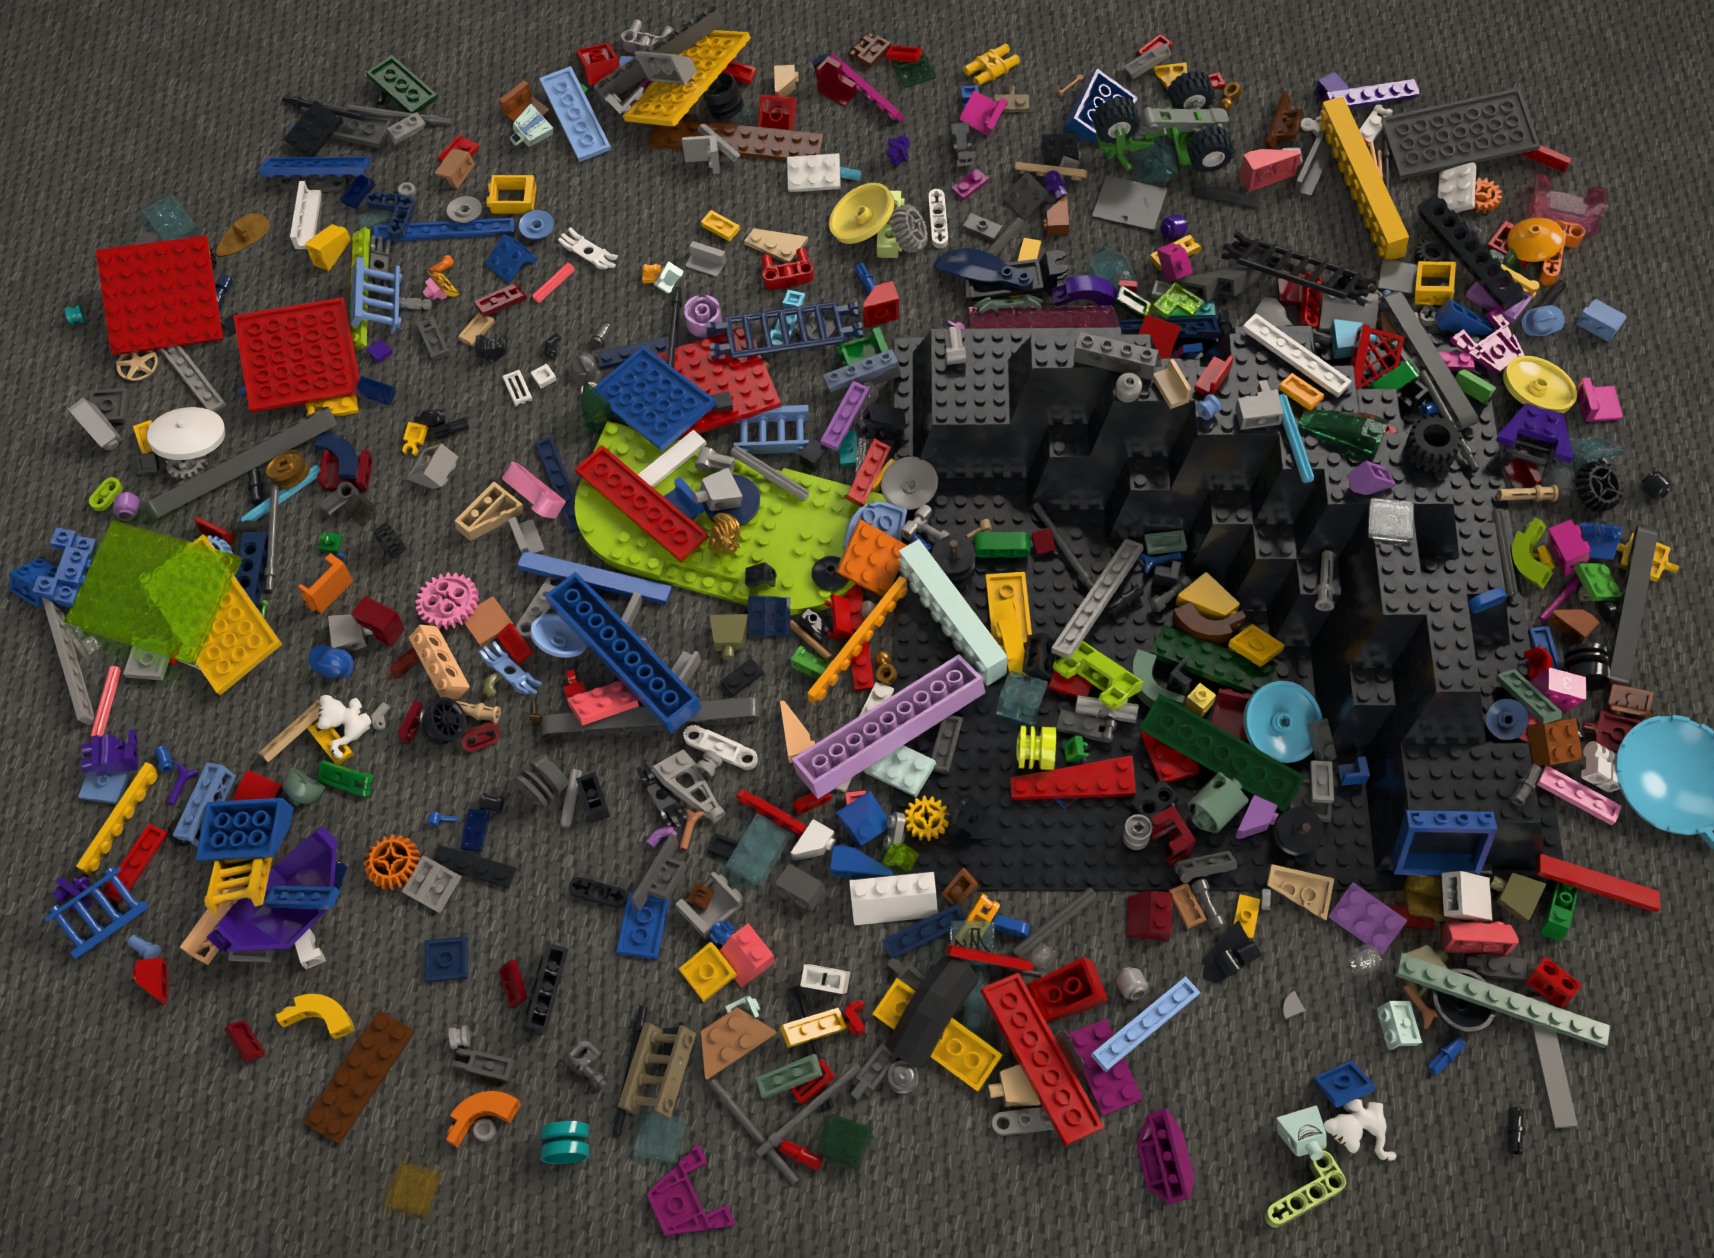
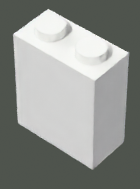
M1463 871L1442 873L1444 916L1469 922L1474 920H1492L1490 879L1488 877Z

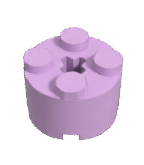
M698 295L686 302L684 315L688 331L697 337L708 338L706 322L722 323L718 301L709 295H705V297H699Z

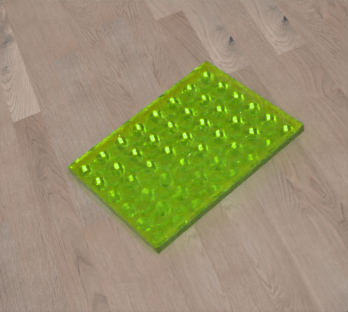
M112 520L86 574L84 584L81 585L77 593L74 606L70 608L65 618L64 624L83 632L195 665L223 604L226 593L232 584V579L235 577L243 559L238 555Z

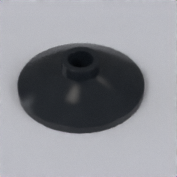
M823 557L814 564L812 579L817 587L825 591H837L846 586L849 579L835 572L841 560L840 557Z

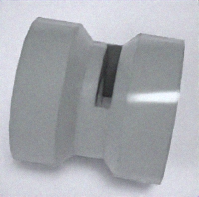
M706 750L703 754V759L698 761L695 768H699L701 774L706 770L708 772L706 776L712 778L716 767L722 764L723 759L715 752Z

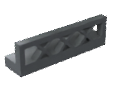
M1319 131L1296 181L1294 190L1295 195L1310 200L1331 155L1330 144L1328 145L1326 142H1323L1325 133L1323 131Z

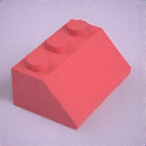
M1450 919L1441 927L1442 946L1445 952L1508 956L1519 943L1512 926L1504 925L1503 922L1485 924L1478 920L1461 922L1458 919Z

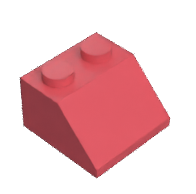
M749 923L734 933L720 949L721 954L738 974L734 980L741 988L775 963L774 955Z

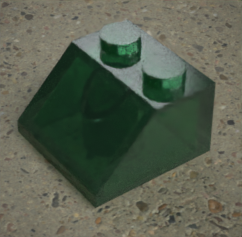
M586 381L583 384L582 417L585 420L586 429L590 433L594 432L599 436L602 434L607 421L613 423L615 421L610 403Z
M832 1114L824 1129L817 1150L818 1156L861 1170L874 1127Z

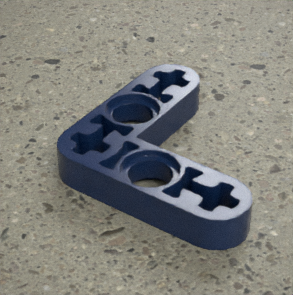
M382 192L368 193L365 196L368 208L394 212L388 226L390 237L395 240L403 238L416 208L414 199L406 195ZM388 201H395L393 204H386ZM400 216H406V218L402 220L398 219V217Z

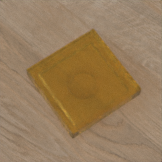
M400 1161L385 1206L428 1217L443 1173Z

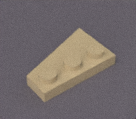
M754 228L744 242L745 245L769 254L771 257L784 263H792L797 256L796 250L805 246L808 237Z
M1270 865L1266 886L1318 917L1327 920L1334 878Z

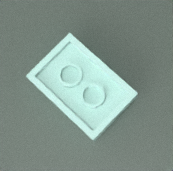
M902 745L863 771L874 778L917 797L936 765V761Z

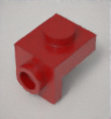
M1542 646L1524 651V657L1529 661L1528 677L1531 680L1552 667V657Z
M862 1000L851 1002L845 1007L846 1010H844V1017L847 1020L845 1025L851 1034L855 1033L858 1038L865 1034V1026L857 1016V1013L864 1009V1002Z

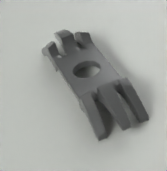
M372 235L369 269L388 273L391 239H387L385 251L382 252V237L379 236L377 249L375 250V236ZM374 262H381L384 268H376ZM368 277V283L372 284V279L375 278L374 284L380 285V278ZM382 279V286L388 287L387 280Z

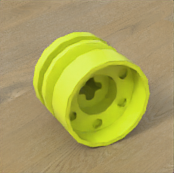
M1021 726L1016 746L1019 768H1024L1025 759H1028L1029 769L1033 768L1035 760H1039L1040 769L1054 770L1056 727H1042L1040 736H1036L1034 726H1031L1030 735H1026V726Z

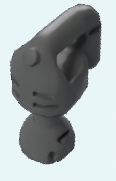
M583 1040L577 1043L567 1053L565 1063L578 1076L585 1074L590 1079V1084L595 1090L598 1088L602 1090L608 1084L605 1081L607 1076L595 1072L591 1068L595 1060L601 1056V1051L589 1041ZM583 1049H586V1053L581 1058H575Z

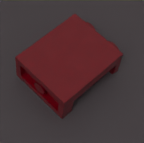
M324 450V455L320 459L321 471L317 474L318 484L321 485L323 490L335 491L340 483L349 482L358 491H368L373 463L370 451L362 450L361 456H358L357 478L342 479L337 474L339 471L338 458L335 455H331L329 450Z
M1219 689L1211 723L1249 744L1244 730L1243 716L1245 706L1252 694H1240L1231 689Z

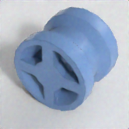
M1208 394L1204 401L1196 404L1198 414L1205 420H1209L1213 417L1214 413H1218L1222 409L1220 401L1212 394Z

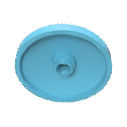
M1276 681L1263 685L1251 695L1245 706L1243 724L1245 734L1251 746L1281 763H1292L1304 759L1313 752L1307 724L1322 719V714L1316 700L1305 688L1289 681Z

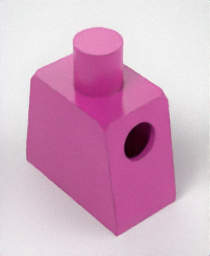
M1171 243L1156 249L1166 282L1177 280L1192 273L1191 262L1185 248Z

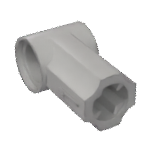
M949 327L944 331L946 364L966 363V350L962 344L961 330L956 327Z
M702 447L695 462V467L702 472H710L711 470L719 472L729 468L730 472L733 473L735 458L717 454L711 448Z

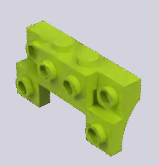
M1084 641L1081 642L1070 660L1061 657L1054 662L1052 667L1067 679L1079 674L1104 691L1100 694L1099 700L1113 710L1124 706L1129 697L1140 692L1144 682Z

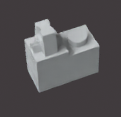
M1267 380L1258 382V392L1255 396L1238 398L1235 411L1241 430L1281 424L1284 412L1277 390H1270Z

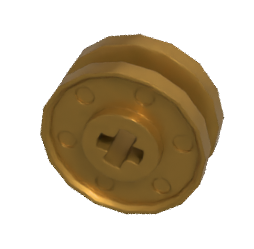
M288 450L277 455L266 468L268 477L281 490L297 486L310 472V466L297 450Z

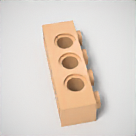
M419 625L409 636V639L440 698L448 697L456 700L461 698L470 686L441 632L436 626Z

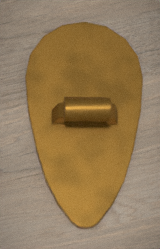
M256 213L241 217L220 240L216 255L223 257L235 254L256 243L268 232L269 221L265 216Z

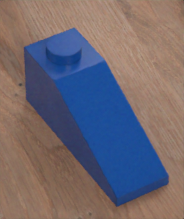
M1450 299L1435 314L1437 326L1444 331L1448 330L1451 333H1459L1464 330L1467 334L1491 335L1495 332L1490 321Z
M846 844L833 846L830 866L831 876L857 879L893 876V871L859 850Z

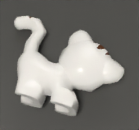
M323 695L320 697L321 705L318 712V728L328 729L329 727H337L341 724H344L345 737L333 740L330 746L332 755L339 759L343 757V753L338 747L357 740L365 731L370 729L371 720L366 713L358 715L361 713L359 709L362 705L357 698L351 699L349 707L346 708L341 701L335 700L329 695Z
M1355 1099L1343 1105L1347 1112H1351L1350 1114H1339L1324 1123V1129L1331 1133L1337 1142L1346 1146L1349 1152L1355 1154L1360 1147L1359 1141L1362 1138L1364 1128L1376 1136L1374 1151L1379 1159L1385 1161L1395 1160V1152H1384L1383 1150L1387 1128L1383 1115V1104L1368 1102L1364 1104L1363 1108L1362 1100Z

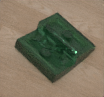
M924 52L917 63L891 60V64L904 88L936 78L935 71L929 65L928 57Z

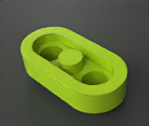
M113 477L107 478L89 498V504L95 511H104L112 504L116 495L122 492L123 487L120 481Z

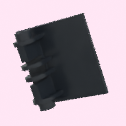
M1076 132L1041 135L1044 165L1059 167L1063 156L1079 161Z

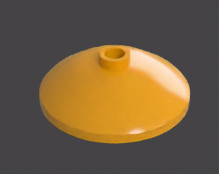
M1539 217L1529 218L1517 223L1510 230L1507 237L1509 251L1518 259L1529 262L1543 261L1553 257L1560 251L1564 243L1562 228L1550 219Z

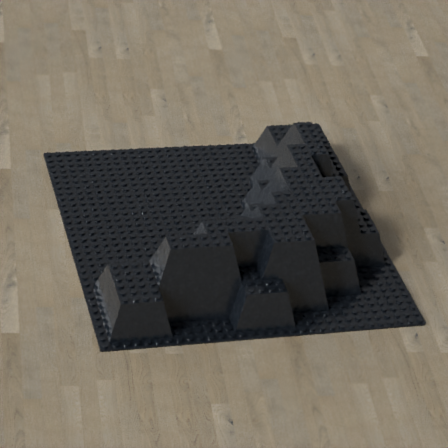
M1311 326L1275 327L1280 331H1287L1285 333L1287 336L1351 380L1350 386L1338 398L1242 330L1243 327H1234L1221 339L1207 341L1204 338L1177 337L1170 358L1183 345L1202 343L1203 351L1196 358L1174 359L1190 385L1191 393L1188 403L1172 409L1169 408L1153 378L1149 380L1139 377L1142 382L1141 393L1135 401L1127 403L1120 401L1114 392L1118 377L1124 373L1074 362L1075 346L1080 332L1156 349L1150 334L1124 335L1121 327L960 329L962 344L966 350V363L949 365L946 364L945 358L946 344L944 331L947 329H931L925 337L895 338L894 354L899 363L901 376L894 378V408L905 410L906 428L902 437L894 441V460L897 461L904 457H918L919 460L924 459L929 462L935 469L938 477V486L934 496L925 504L932 509V514L928 518V525L939 532L945 530L951 535H958L968 539L967 534L981 527L980 521L989 519L992 528L991 532H1026L1030 535V555L1026 557L984 558L975 556V568L972 574L965 580L952 582L990 634L991 626L986 574L1025 572L1032 634L1045 633L1054 641L1058 639L1090 592L1087 586L1079 580L1078 573L1055 539L1056 551L1037 555L1031 540L1032 532L1046 529L1047 527L1034 510L1033 505L1035 503H1040L1082 567L1090 573L1094 584L1125 539L1143 544V554L1150 557H1159L1176 552L1148 555L1144 536L1147 534L1183 530L1187 549L1186 551H1179L1181 559L1175 560L1181 562L1177 580L1182 576H1187L1193 583L1207 572L1240 603L1238 612L1243 611L1246 616L1243 628L1233 632L1231 639L1253 624L1285 645L1283 651L1266 663L1276 667L1271 682L1289 681L1302 686L1316 700L1322 714V719H1328L1337 756L1336 759L1330 761L1332 762L1334 801L1331 806V821L1322 822L1324 827L1323 839L1320 845L1309 853L1294 856L1282 851L1274 840V825L1269 824L1266 831L1241 839L1236 838L1237 831L1254 796L1243 789L1240 790L1248 798L1249 802L1218 833L1198 828L1191 820L1192 815L1188 810L1187 804L1216 775L1198 763L1199 775L1168 783L1179 796L1176 810L1196 840L1191 856L1183 860L1230 851L1237 861V869L1192 878L1188 882L1190 888L1193 882L1204 878L1210 886L1208 891H1262L1263 889H1271L1266 884L1270 865L1272 864L1334 878L1332 891H1347L1353 882L1365 891H1443L1442 877L1426 878L1425 875H1394L1391 855L1406 810L1493 812L1497 832L1485 860V863H1491L1492 875L1488 878L1491 880L1495 875L1504 880L1508 874L1515 873L1545 883L1546 886L1543 891H1553L1556 881L1537 875V857L1543 854L1564 861L1554 794L1536 785L1537 778L1535 782L1536 787L1530 792L1523 806H1518L1511 801V797L1518 787V780L1524 776L1528 765L1533 764L1530 743L1518 738L1512 740L1500 739L1489 731L1486 724L1487 712L1495 702L1502 699L1517 701L1496 681L1497 674L1515 669L1526 680H1531L1528 677L1529 661L1524 657V651L1531 649L1519 571L1512 556L1514 539L1508 501H1498L1497 490L1506 488L1502 464H1500L1499 444L1496 442L1497 431L1491 397L1484 404L1463 392L1477 414L1478 423L1460 430V433L1467 446H1470L1473 450V456L1479 468L1472 471L1467 460L1463 459L1460 449L1450 467H1446L1443 471L1438 469L1437 472H1432L1431 469L1424 471L1423 467L1417 468L1416 463H1411L1409 461L1410 457L1406 456L1405 444L1413 424L1421 417L1425 419V416H1422L1420 413V406L1411 413L1398 403V397L1409 388L1410 384H1406L1397 391L1396 389H1365V386L1357 389L1354 368L1350 366L1352 357L1334 359L1332 343H1330V346L1315 343ZM1458 333L1428 334L1437 351L1463 352L1449 341ZM1468 334L1476 344L1482 341L1481 335ZM1377 336L1374 346L1381 342ZM1383 344L1376 347L1381 357L1387 354ZM1372 350L1367 353L1366 358L1370 364L1377 360ZM1158 353L1154 373L1167 369L1170 358L1161 359ZM1231 355L1234 357L1231 370L1214 394L1220 401L1222 409L1218 413H1214L1213 417L1209 420H1205L1198 414L1196 404L1204 401L1206 395L1194 390V386L1213 357L1226 362ZM1389 356L1383 359L1388 368L1393 366L1394 362ZM1474 359V370L1470 373L1489 383L1487 368ZM1380 362L1372 365L1377 374L1385 371ZM1369 368L1363 371V376L1367 381L1374 377ZM1450 371V372L1452 373V375L1454 376V378H1456L1457 373H1458L1459 371ZM1293 373L1324 394L1323 399L1311 411L1286 395L1314 475L1312 482H1302L1282 421L1280 425L1240 429L1235 411L1237 400L1244 396H1255L1258 392L1257 386L1259 381L1267 380L1270 390H1277L1278 394L1282 395L1285 393L1278 389L1279 384ZM1376 379L1373 380V381H1371V382L1369 383V385H1371L1372 383H1374V382L1376 381ZM1429 392L1421 405L1432 402L1433 399ZM1440 413L1430 414L1431 417L1439 415V418H1443ZM1385 420L1391 427H1395L1397 432L1373 434L1372 430L1379 425L1380 421ZM1425 440L1431 446L1442 447L1434 440ZM1365 461H1369L1388 468L1396 485L1382 491L1363 495L1355 493L1350 488L1347 474ZM919 508L907 510L905 524L909 520L913 521L915 512ZM1494 509H1502L1518 593L1514 597H1507L1506 600L1496 606L1478 613H1472L1468 606V602L1472 598L1498 587H1502L1505 592L1496 527L1491 515ZM924 531L921 534L919 532L916 533L927 544H930L932 549L934 548L936 538ZM973 536V537L969 538L968 540H969V541L972 543V545L974 546V536ZM902 537L901 542L909 545V540ZM1323 551H1332L1335 554L1332 585L1335 587V593L1332 598L1334 608L1329 611H1321L1315 607V603L1318 600L1316 588L1320 584L1321 553ZM1140 556L1107 605H1110L1118 599L1121 593L1125 594L1136 584L1140 586L1138 590L1143 589L1144 595L1132 602L1129 608L1125 607L1114 617L1110 615L1112 611L1108 613L1105 606L1083 639L1085 643L1130 673L1132 672L1137 649L1150 653L1162 625L1179 630L1172 620L1174 609L1179 608L1176 605L1177 596L1171 598L1166 603V607L1160 612H1155L1150 607L1149 600L1151 598L1168 592L1171 587L1152 584L1155 566L1146 573L1145 562L1141 560ZM1173 561L1158 565L1171 568ZM899 570L894 580V583L901 576ZM905 578L907 580V593L902 599H898L894 608V668L897 671V679L894 682V695L960 654L964 659L963 653L961 651L958 652L954 647L952 638L944 634L940 622H936L933 619L929 607H924L920 600V595L913 592L907 578ZM1229 641L1221 644H1215L1236 652L1228 646ZM1055 654V661L1059 660L1062 656ZM1156 660L1152 670L1154 681L1161 688L1166 689L1170 673L1176 667ZM1007 665V674L988 686L984 683L985 694L951 714L963 717V722L949 775L932 771L917 797L893 787V813L899 812L904 815L905 810H910L909 803L915 805L916 798L919 801H923V796H926L927 800L934 797V802L941 800V807H947L945 813H949L953 817L957 806L963 801L954 793L955 790L961 794L967 792L975 798L974 803L975 801L981 803L986 807L984 811L993 817L997 835L995 838L970 839L965 833H961L950 826V821L948 827H944L945 833H938V839L931 836L930 841L927 840V837H923L922 841H920L918 834L912 837V830L907 831L906 826L908 824H905L900 849L897 854H893V876L934 872L936 891H944L963 868L979 884L980 888L976 891H1085L1088 888H1092L1094 891H1168L1184 884L1175 872L1174 864L1169 866L1165 860V857L1172 853L1169 847V843L1172 840L1168 833L1155 840L1150 836L1148 845L1141 850L1128 848L1123 842L1122 837L1127 819L1133 816L1130 811L1131 803L1159 782L1139 732V728L1151 708L1144 704L1137 694L1129 697L1127 703L1138 705L1136 723L1114 720L1117 724L1112 732L1113 740L1111 743L1082 737L1083 742L1088 744L1084 748V753H1089V756L1085 759H1078L1073 763L1066 762L1064 743L1075 735L1056 731L1054 770L1132 756L1135 796L1078 798L1075 802L1074 798H1061L1062 804L1067 808L1065 810L1054 799L1011 800L1010 778L1050 771L1040 769L1039 760H1035L1033 768L1029 769V760L1025 759L1024 768H1019L1016 746L1020 727L1026 726V735H1030L1031 726H1034L1036 736H1040L1042 727L1057 728L1061 709L1075 712L1077 698L1048 689L1051 679L1034 681L1028 676L1011 680ZM1185 671V676L1191 679L1188 695L1199 683L1216 695L1213 706L1202 717L1209 722L1212 720L1219 689H1231L1236 693L1245 694ZM1092 684L1088 697L1099 698L1100 694L1104 691ZM1187 698L1183 702V707H1185ZM1507 716L1505 718V722L1507 724H1510L1512 722V717ZM941 721L904 744V746L931 758ZM1099 728L1098 732H1104L1105 729ZM1314 751L1302 760L1283 764L1304 775L1305 779H1310V762L1316 761ZM1366 756L1370 774L1366 784L1341 786L1338 766L1354 764L1357 757ZM1542 765L1539 767L1542 770L1546 765ZM1164 796L1159 797L1163 802L1168 801ZM1143 809L1147 814L1153 813L1151 809ZM1276 809L1275 813H1278V818L1283 812ZM925 813L924 818L926 820V823L928 824L929 819L927 817V813ZM972 814L970 816L969 824L975 822L977 818L976 814ZM1415 832L1408 853L1473 854L1481 833Z

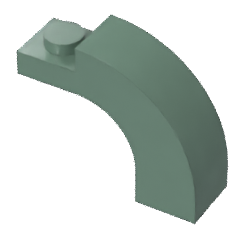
M1137 649L1131 673L1144 681L1141 691L1136 693L1139 699L1151 708L1160 693L1183 706L1185 696L1163 689L1154 681L1152 670L1157 656Z

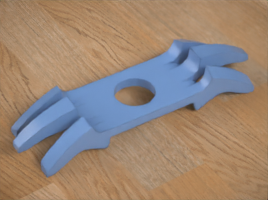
M496 642L492 643L496 655L486 646L483 647V650L479 651L486 665L492 667L514 687L516 692L521 694H537V691L530 686L539 687L542 682L533 679L528 672H524L508 657L507 653L500 649ZM511 667L516 672L514 674H507L504 669Z

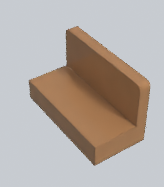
M452 149L435 174L436 176L447 178L451 187L458 189L475 163L469 152Z

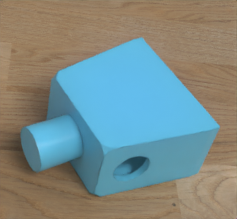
M1333 320L1330 334L1332 335L1331 343L1334 359L1352 357L1356 332L1363 323ZM1371 334L1370 341L1373 345L1376 342V335Z

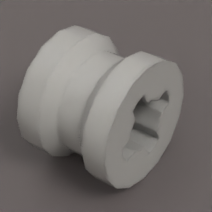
M467 1025L462 1026L460 1029L455 1027L449 1028V1041L452 1049H457L462 1045L464 1047L470 1046V1032Z

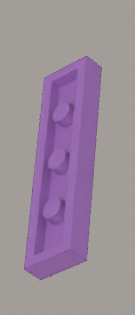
M855 381L851 383L820 440L821 445L836 451L839 450L870 392L869 387Z

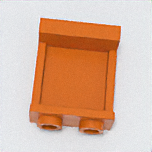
M331 553L325 558L330 568L309 589L302 584L298 586L301 591L300 596L306 601L305 605L313 612L317 610L322 613L353 582L345 564Z

